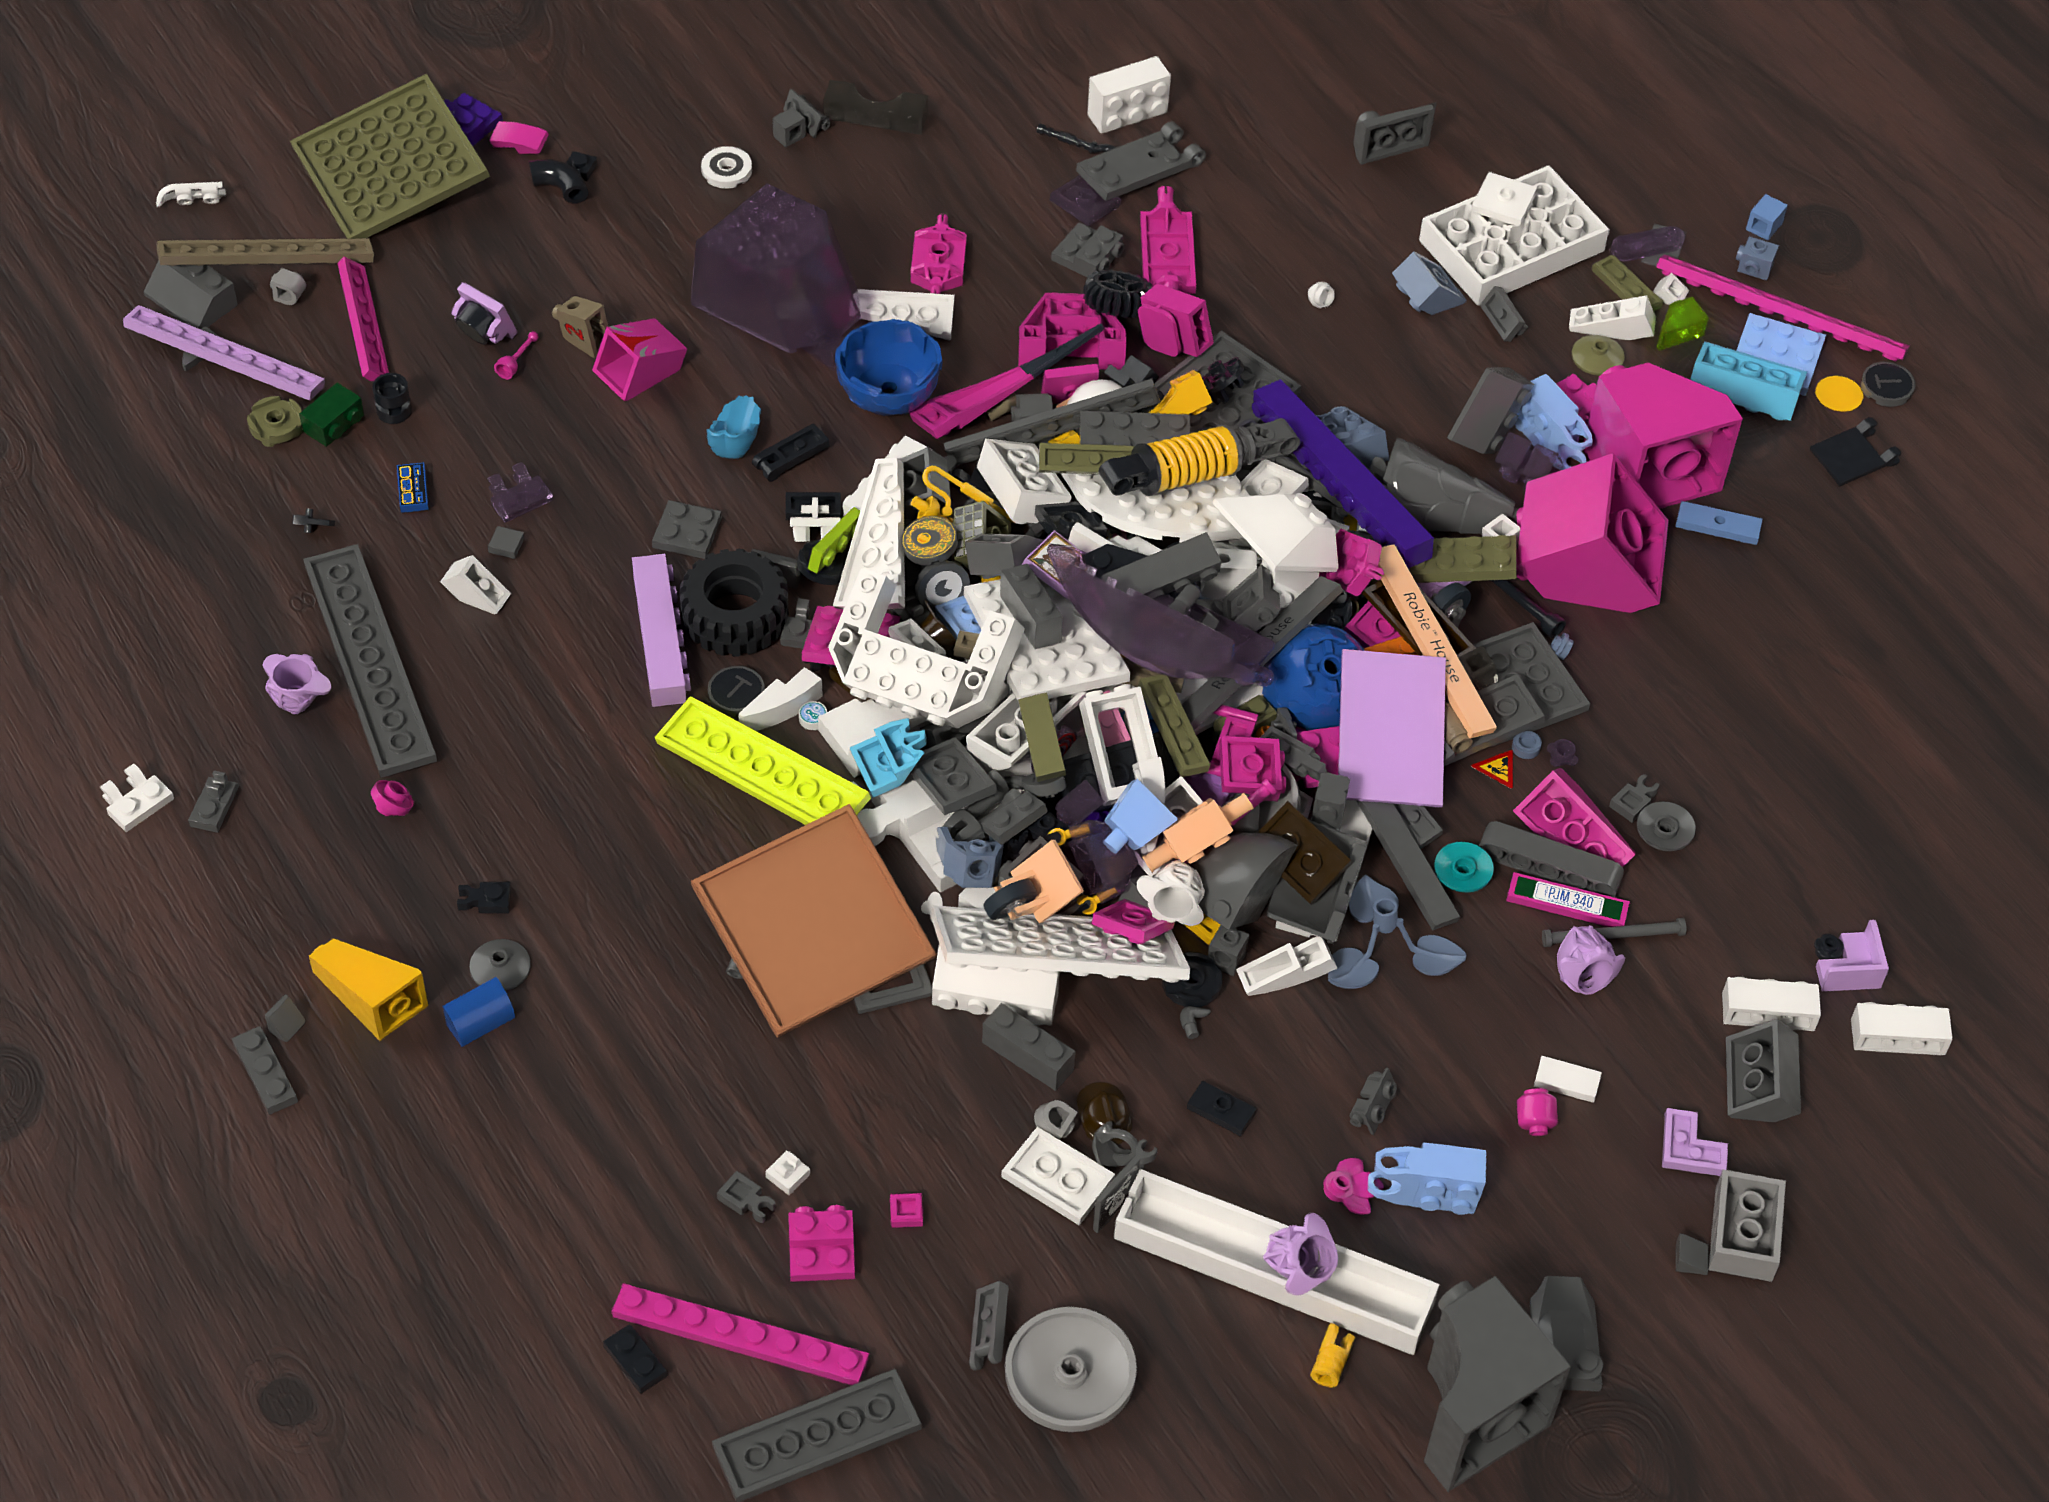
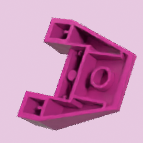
M1045 293L1019 327L1018 366L1050 352L1102 323L1104 326L1103 331L1065 357H1097L1099 370L1106 371L1110 364L1121 370L1126 358V329L1115 316H1107L1105 313H1098L1097 310L1089 308L1083 299L1084 294Z

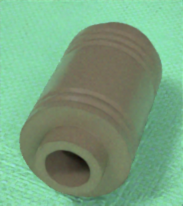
M1445 702L1444 740L1455 754H1460L1468 750L1473 741L1472 738L1468 737L1467 730L1462 725L1450 703Z

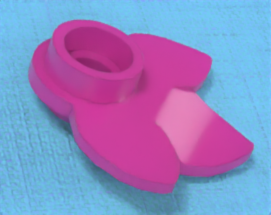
M1344 1159L1337 1165L1336 1171L1330 1172L1324 1179L1325 1195L1332 1201H1342L1346 1208L1353 1213L1361 1215L1370 1214L1371 1207L1368 1199L1375 1197L1368 1192V1176L1370 1172H1364V1165L1361 1159ZM1380 1179L1374 1180L1376 1188L1383 1190L1384 1185Z

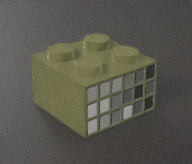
M984 501L954 508L952 524L957 531L958 546L953 556L956 561L969 569L965 547L966 541L979 534L1011 535V522Z

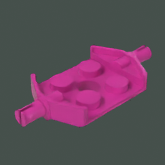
M939 214L935 226L917 230L914 237L911 282L929 290L931 294H941L943 291L963 285L967 235L948 227V216L945 214L943 221L942 214ZM941 250L944 251V253L936 254L934 253V251Z
M1341 528L1336 534L1338 570L1336 572H1319V577L1322 576L1337 582L1345 592L1358 596L1368 587L1371 579L1380 580L1382 578L1377 573L1384 575L1383 569L1378 567L1382 546L1371 539H1365Z

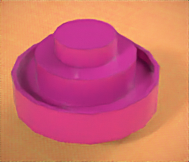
M379 780L371 789V796L376 809L385 816H405L413 807L414 801L407 788L399 782Z

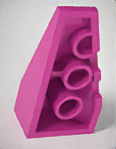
M1562 768L1553 770L1513 810L1534 833L1612 860L1622 867L1636 855L1634 850L1583 789Z

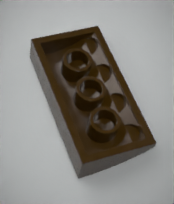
M1380 580L1363 590L1362 594L1418 655H1423L1383 582ZM1419 587L1461 664H1466L1476 651V647Z

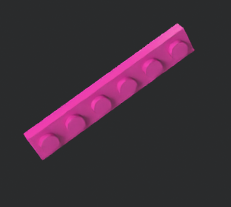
M343 257L338 262L361 372L362 376L367 380L374 381L377 377L389 373L366 269L365 266Z

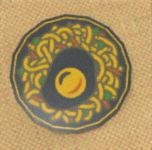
M927 516L913 521L906 527L902 535V548L906 557L920 565H932L931 562L939 561V563L943 562L954 554L958 546L955 527L947 519L938 516Z

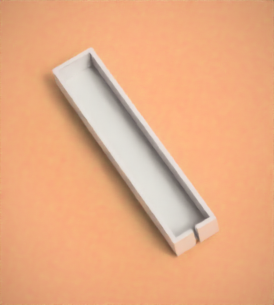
M1142 1169L1139 1170L1129 1191V1198H1126L1116 1219L1114 1239L1414 1355L1434 1306L1439 1288L1438 1283L1335 1244L1338 1251V1263L1330 1279L1318 1284V1286L1303 1295L1290 1294L1285 1289L1288 1279L1275 1271L1263 1258L1270 1241L1269 1236L1289 1226ZM1318 1250V1261H1320V1253H1319V1250Z

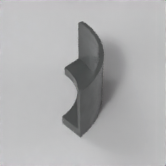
M1309 820L1353 863L1313 905H1310L1281 877L1272 893L1267 916L1335 942L1345 917L1350 897L1345 889L1347 883L1353 885L1367 848V841Z

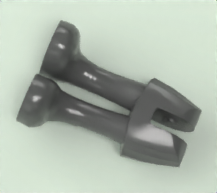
M991 770L987 774L995 782L997 793L975 802L966 809L955 811L942 827H948L950 835L954 839L953 841L970 842L974 839L985 841V832L981 823L1022 794L1015 788L1009 791L1004 778L997 771ZM1002 801L997 808L977 821V818L985 811Z

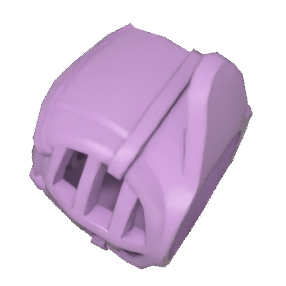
M273 654L266 657L263 662V668L269 676L265 690L279 708L294 715L303 712L309 707L317 695L328 694L331 690L329 679L318 671L311 656L307 654H291L289 657Z
M1591 925L1588 927H1572L1561 943L1557 954L1560 980L1566 983L1574 992L1585 995L1596 993L1606 987L1618 975L1625 961L1624 955L1616 956L1611 943L1593 929ZM1589 976H1592L1591 979L1582 982V980L1588 978Z
M1315 1213L1306 1214L1304 1226L1291 1225L1271 1234L1266 1254L1263 1256L1264 1260L1275 1271L1288 1279L1285 1289L1293 1295H1303L1318 1286V1284L1326 1282L1332 1276L1338 1263V1251L1327 1224ZM1318 1250L1320 1253V1261H1318Z

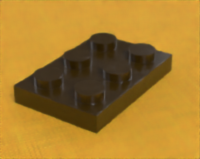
M1288 801L1257 832L1277 835L1298 845L1281 877L1310 905H1313L1353 863L1351 859Z

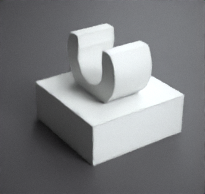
M788 1151L765 1171L766 1178L788 1195L810 1176V1168Z

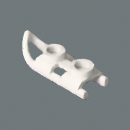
M222 182L171 184L160 190L156 205L161 207L166 201L177 198V203L180 205H190L195 198H203V202L207 204H216L221 196H226V190L218 189L223 188Z

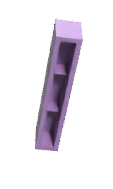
M665 554L632 557L633 577L652 707L685 703L686 691H691L689 674H683V669L687 668L686 652H680L679 647L684 646L682 629H676V625L681 624L679 607L673 608V603H677L676 586H670L669 581H674L672 564L667 565Z

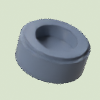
M1533 731L1519 733L1513 738L1512 750L1515 755L1522 759L1535 758L1540 753L1541 738Z

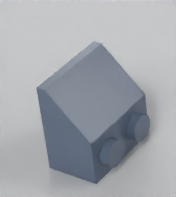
M1414 251L1392 273L1398 281L1396 286L1405 295L1408 294L1411 298L1409 300L1410 305L1418 312L1424 311L1433 315L1462 305L1467 301L1440 265Z

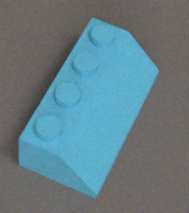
M1704 341L1690 380L1728 395L1733 404L1743 406L1750 412H1763L1777 420L1786 419L1791 421L1807 372Z

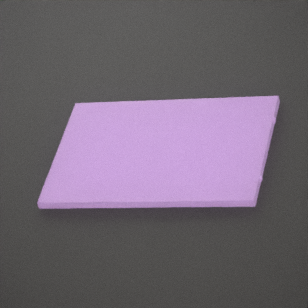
M1342 649L1338 775L1346 776L1350 779L1347 800L1430 807L1443 806L1446 658Z

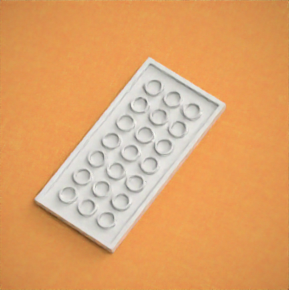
M932 905L931 918L945 962L953 967L965 968L968 965H974L987 970H996L998 967L1011 968L1017 972H1027L1029 969L1041 970L1047 974H1057L1059 971L1071 972L1077 976H1087L1089 973L1101 974L1107 978H1118L1121 975L1131 976L1137 980H1148L1150 977L1161 978L1167 982H1178L1179 979L1189 980L1190 967L1172 930L1146 941V943L1136 944L1130 942L1128 937L1103 932L1102 928L1092 925L1093 917L1053 914L1043 923H1038L1032 913L1011 920L1009 916L998 920H991L984 909Z

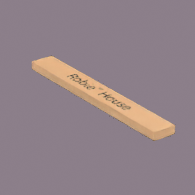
M1393 544L1382 547L1378 567L1383 569L1384 575L1379 573L1378 575L1382 576L1381 581L1424 656L1446 658L1445 696L1467 730L1468 737L1471 739L1494 733L1497 728L1496 724L1396 546Z

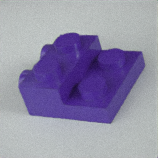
M462 93L453 102L448 99L444 100L472 146L491 132L498 122H503L501 113L466 93Z

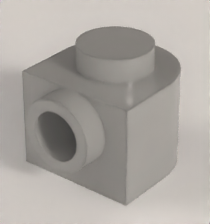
M281 268L271 278L270 287L273 291V300L286 305L295 304L306 289L303 277L297 272Z
M1051 1101L1037 1108L1034 1115L1035 1125L1057 1139L1065 1138L1074 1128L1075 1123L1073 1119L1078 1112L1062 1101Z

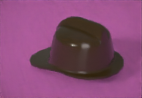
M924 599L930 614L920 627L947 653L954 649L956 639L942 624L928 601Z
M1095 1082L1086 1085L1080 1091L1077 1097V1108L1083 1129L1090 1140H1093L1095 1132L1108 1121L1112 1122V1129L1131 1132V1115L1126 1099L1120 1089L1106 1082ZM1119 1138L1110 1139L1116 1145L1124 1142V1140Z

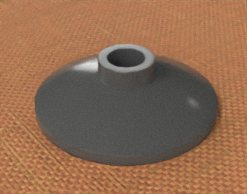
M1661 801L1651 803L1641 810L1637 819V830L1641 838L1653 848L1663 851H1677L1685 848L1693 840L1696 831L1695 821L1691 814L1680 805L1672 802Z
M507 939L492 940L481 945L474 952L470 960V973L478 986L497 977L505 991L514 989L522 984L531 968L530 957L526 949L519 943Z

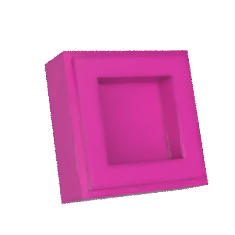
M922 1193L890 1194L891 1228L923 1226Z

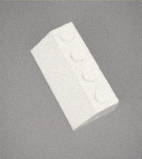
M985 438L977 469L1013 522L1018 524H1026L1027 522L1039 523L1034 515L1036 505L1067 503L1071 501L1072 496L1056 473L1039 472V449L1035 444Z
M1083 691L1049 699L1055 726L1086 697V692ZM1014 693L966 736L967 751L988 772L1012 767L1029 751L1019 702Z
M939 944L932 987V1005L943 1009L965 1010L976 1015H991L1003 1003L1035 1025L1044 1024L1051 1026L1058 998L1059 973L1047 974L1041 970L1029 969L1027 972H1017L1011 968L998 967L996 970H987L974 965L957 968L946 964Z

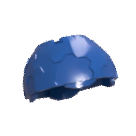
M892 319L870 322L852 330L842 341L839 348L836 349L835 363L838 380L848 394V398L862 410L878 415L893 416L908 414L927 401L938 382V376L942 369V355L938 342L930 337L920 326L909 321ZM893 389L895 392L885 393L883 390Z
M1308 624L1262 667V694L1264 699L1276 712L1277 708L1287 707L1292 721L1296 722V726L1307 731L1340 726L1342 649L1364 651L1363 647L1350 634L1340 628L1327 624ZM1325 661H1332L1336 665L1337 672L1335 674L1326 671L1324 667Z

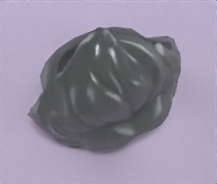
M1111 1121L1102 1125L1095 1132L1092 1140L1093 1154L1095 1155L1096 1162L1101 1166H1126L1135 1157L1138 1141L1129 1132L1121 1129H1112ZM1119 1138L1126 1141L1131 1150L1119 1148L1110 1139Z

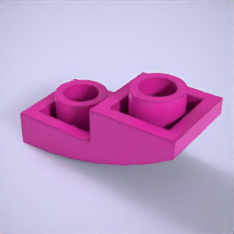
M498 122L489 142L494 148L515 147L519 154H540L549 133L541 128L522 123Z

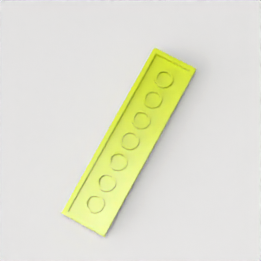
M691 696L655 736V740L660 746L804 825L848 804L851 805L855 814L858 815L871 799L869 792Z

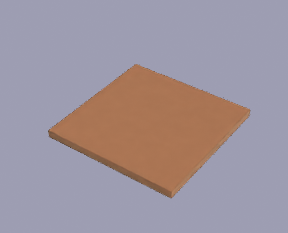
M850 804L691 880L693 890L777 1038L913 970L937 956L929 939Z

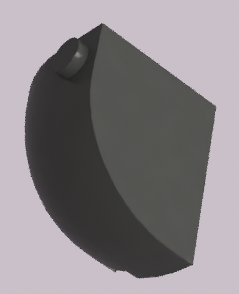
M1245 832L1230 835L1231 839L1217 848L1210 845L1202 850L1205 854L1203 857L1191 864L1189 862L1187 864L1198 871L1202 880L1205 894L1198 905L1203 913L1228 930L1258 921L1298 845L1269 833Z

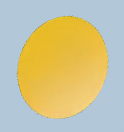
M1826 377L1819 381L1815 389L1818 400L1827 408L1835 411H1851L1856 409L1863 401V392L1859 385L1846 377Z

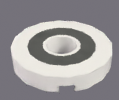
M723 146L706 153L702 159L701 172L703 177L712 186L734 188L737 187L736 184L741 182L744 184L752 175V161L743 150ZM724 166H730V167H732L731 169H728V170H727V169H722V167H724Z

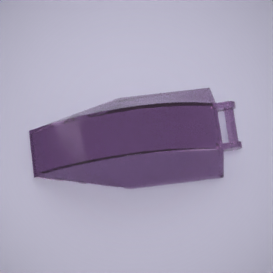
M1049 543L1047 553L1060 583L1078 613L1104 641L1132 662L1152 672L1175 678L1202 680L1232 678L1242 686H1251L1254 683L1259 686H1269L1273 683V672L1260 664L1274 649V641L1196 602L1184 615L1132 588H1128L1127 593L1115 587L1118 580L1108 576L1105 582L1095 576L1096 568L1088 565L1086 568L1082 561V555L1087 554V552L1070 545ZM1207 611L1219 620L1215 630L1198 622Z

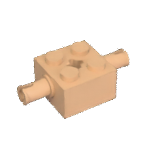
M1242 793L1241 796L1223 807L1218 806L1214 799L1209 798L1180 816L1175 823L1161 832L1165 838V843L1148 854L1143 855L1142 858L1151 872H1154V870L1174 858L1182 863L1187 861L1191 864L1205 855L1202 851L1210 845L1217 848L1231 838L1228 834L1234 831L1231 827V822L1254 808L1245 793Z

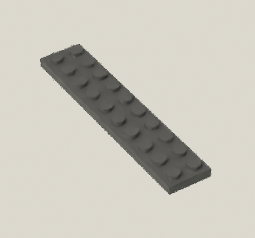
M358 544L303 559L380 778L437 762L436 753Z

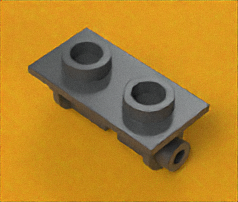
M790 89L783 111L793 107L805 117V130L813 138L816 137L818 130H827L831 124L829 117L817 111L806 100L804 95H799L793 89Z
M1385 1068L1383 1074L1375 1071L1368 1076L1360 1093L1361 1097L1368 1098V1100L1358 1098L1349 1114L1352 1125L1356 1127H1361L1362 1124L1367 1125L1371 1135H1374L1378 1125L1383 1122L1389 1102L1396 1095L1397 1085L1389 1068Z

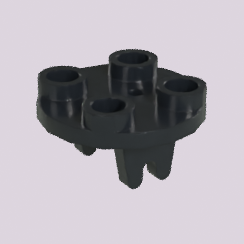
M1235 357L1225 363H1222L1221 360L1214 362L1208 367L1209 372L1202 376L1210 398L1216 405H1219L1221 402L1226 404L1229 401L1224 390L1227 386L1234 389L1236 386L1241 388L1244 385L1240 376L1244 370V365L1239 357Z

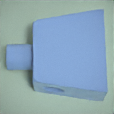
M1136 779L1127 785L1105 818V823L1113 831L1103 843L1115 854L1125 844L1131 849L1137 850L1175 823L1178 818Z

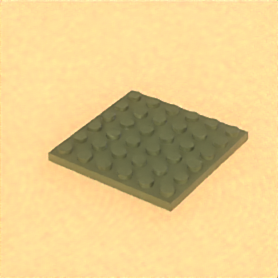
M427 74L290 141L295 153L346 239L368 238L490 177L485 165Z

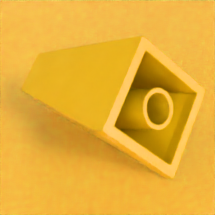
M334 938L326 944L318 946L309 955L313 973L379 1041L428 1007L422 972L417 968Z

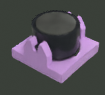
M462 282L457 288L461 297L455 303L451 312L455 316L454 321L467 336L482 345H486L489 340L496 344L505 336L513 339L517 334V330L504 305L467 283Z

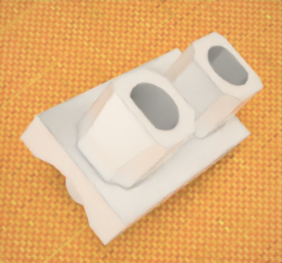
M812 497V505H801V513H812V517H791L790 527H793L795 542L810 541V527H821L822 539L840 521V517H818V513H829V505H818V497Z

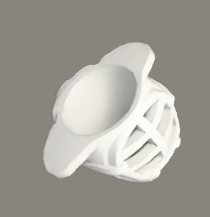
M1180 860L1173 861L1161 869L1154 877L1145 875L1137 880L1138 892L1148 901L1152 917L1158 921L1165 920L1170 923L1179 921V923L1187 926H1195L1203 921L1204 913L1198 905L1205 894L1202 880L1198 871L1185 862L1182 863Z

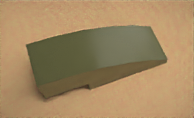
M1047 692L1018 699L1037 782L1065 776L1066 771Z

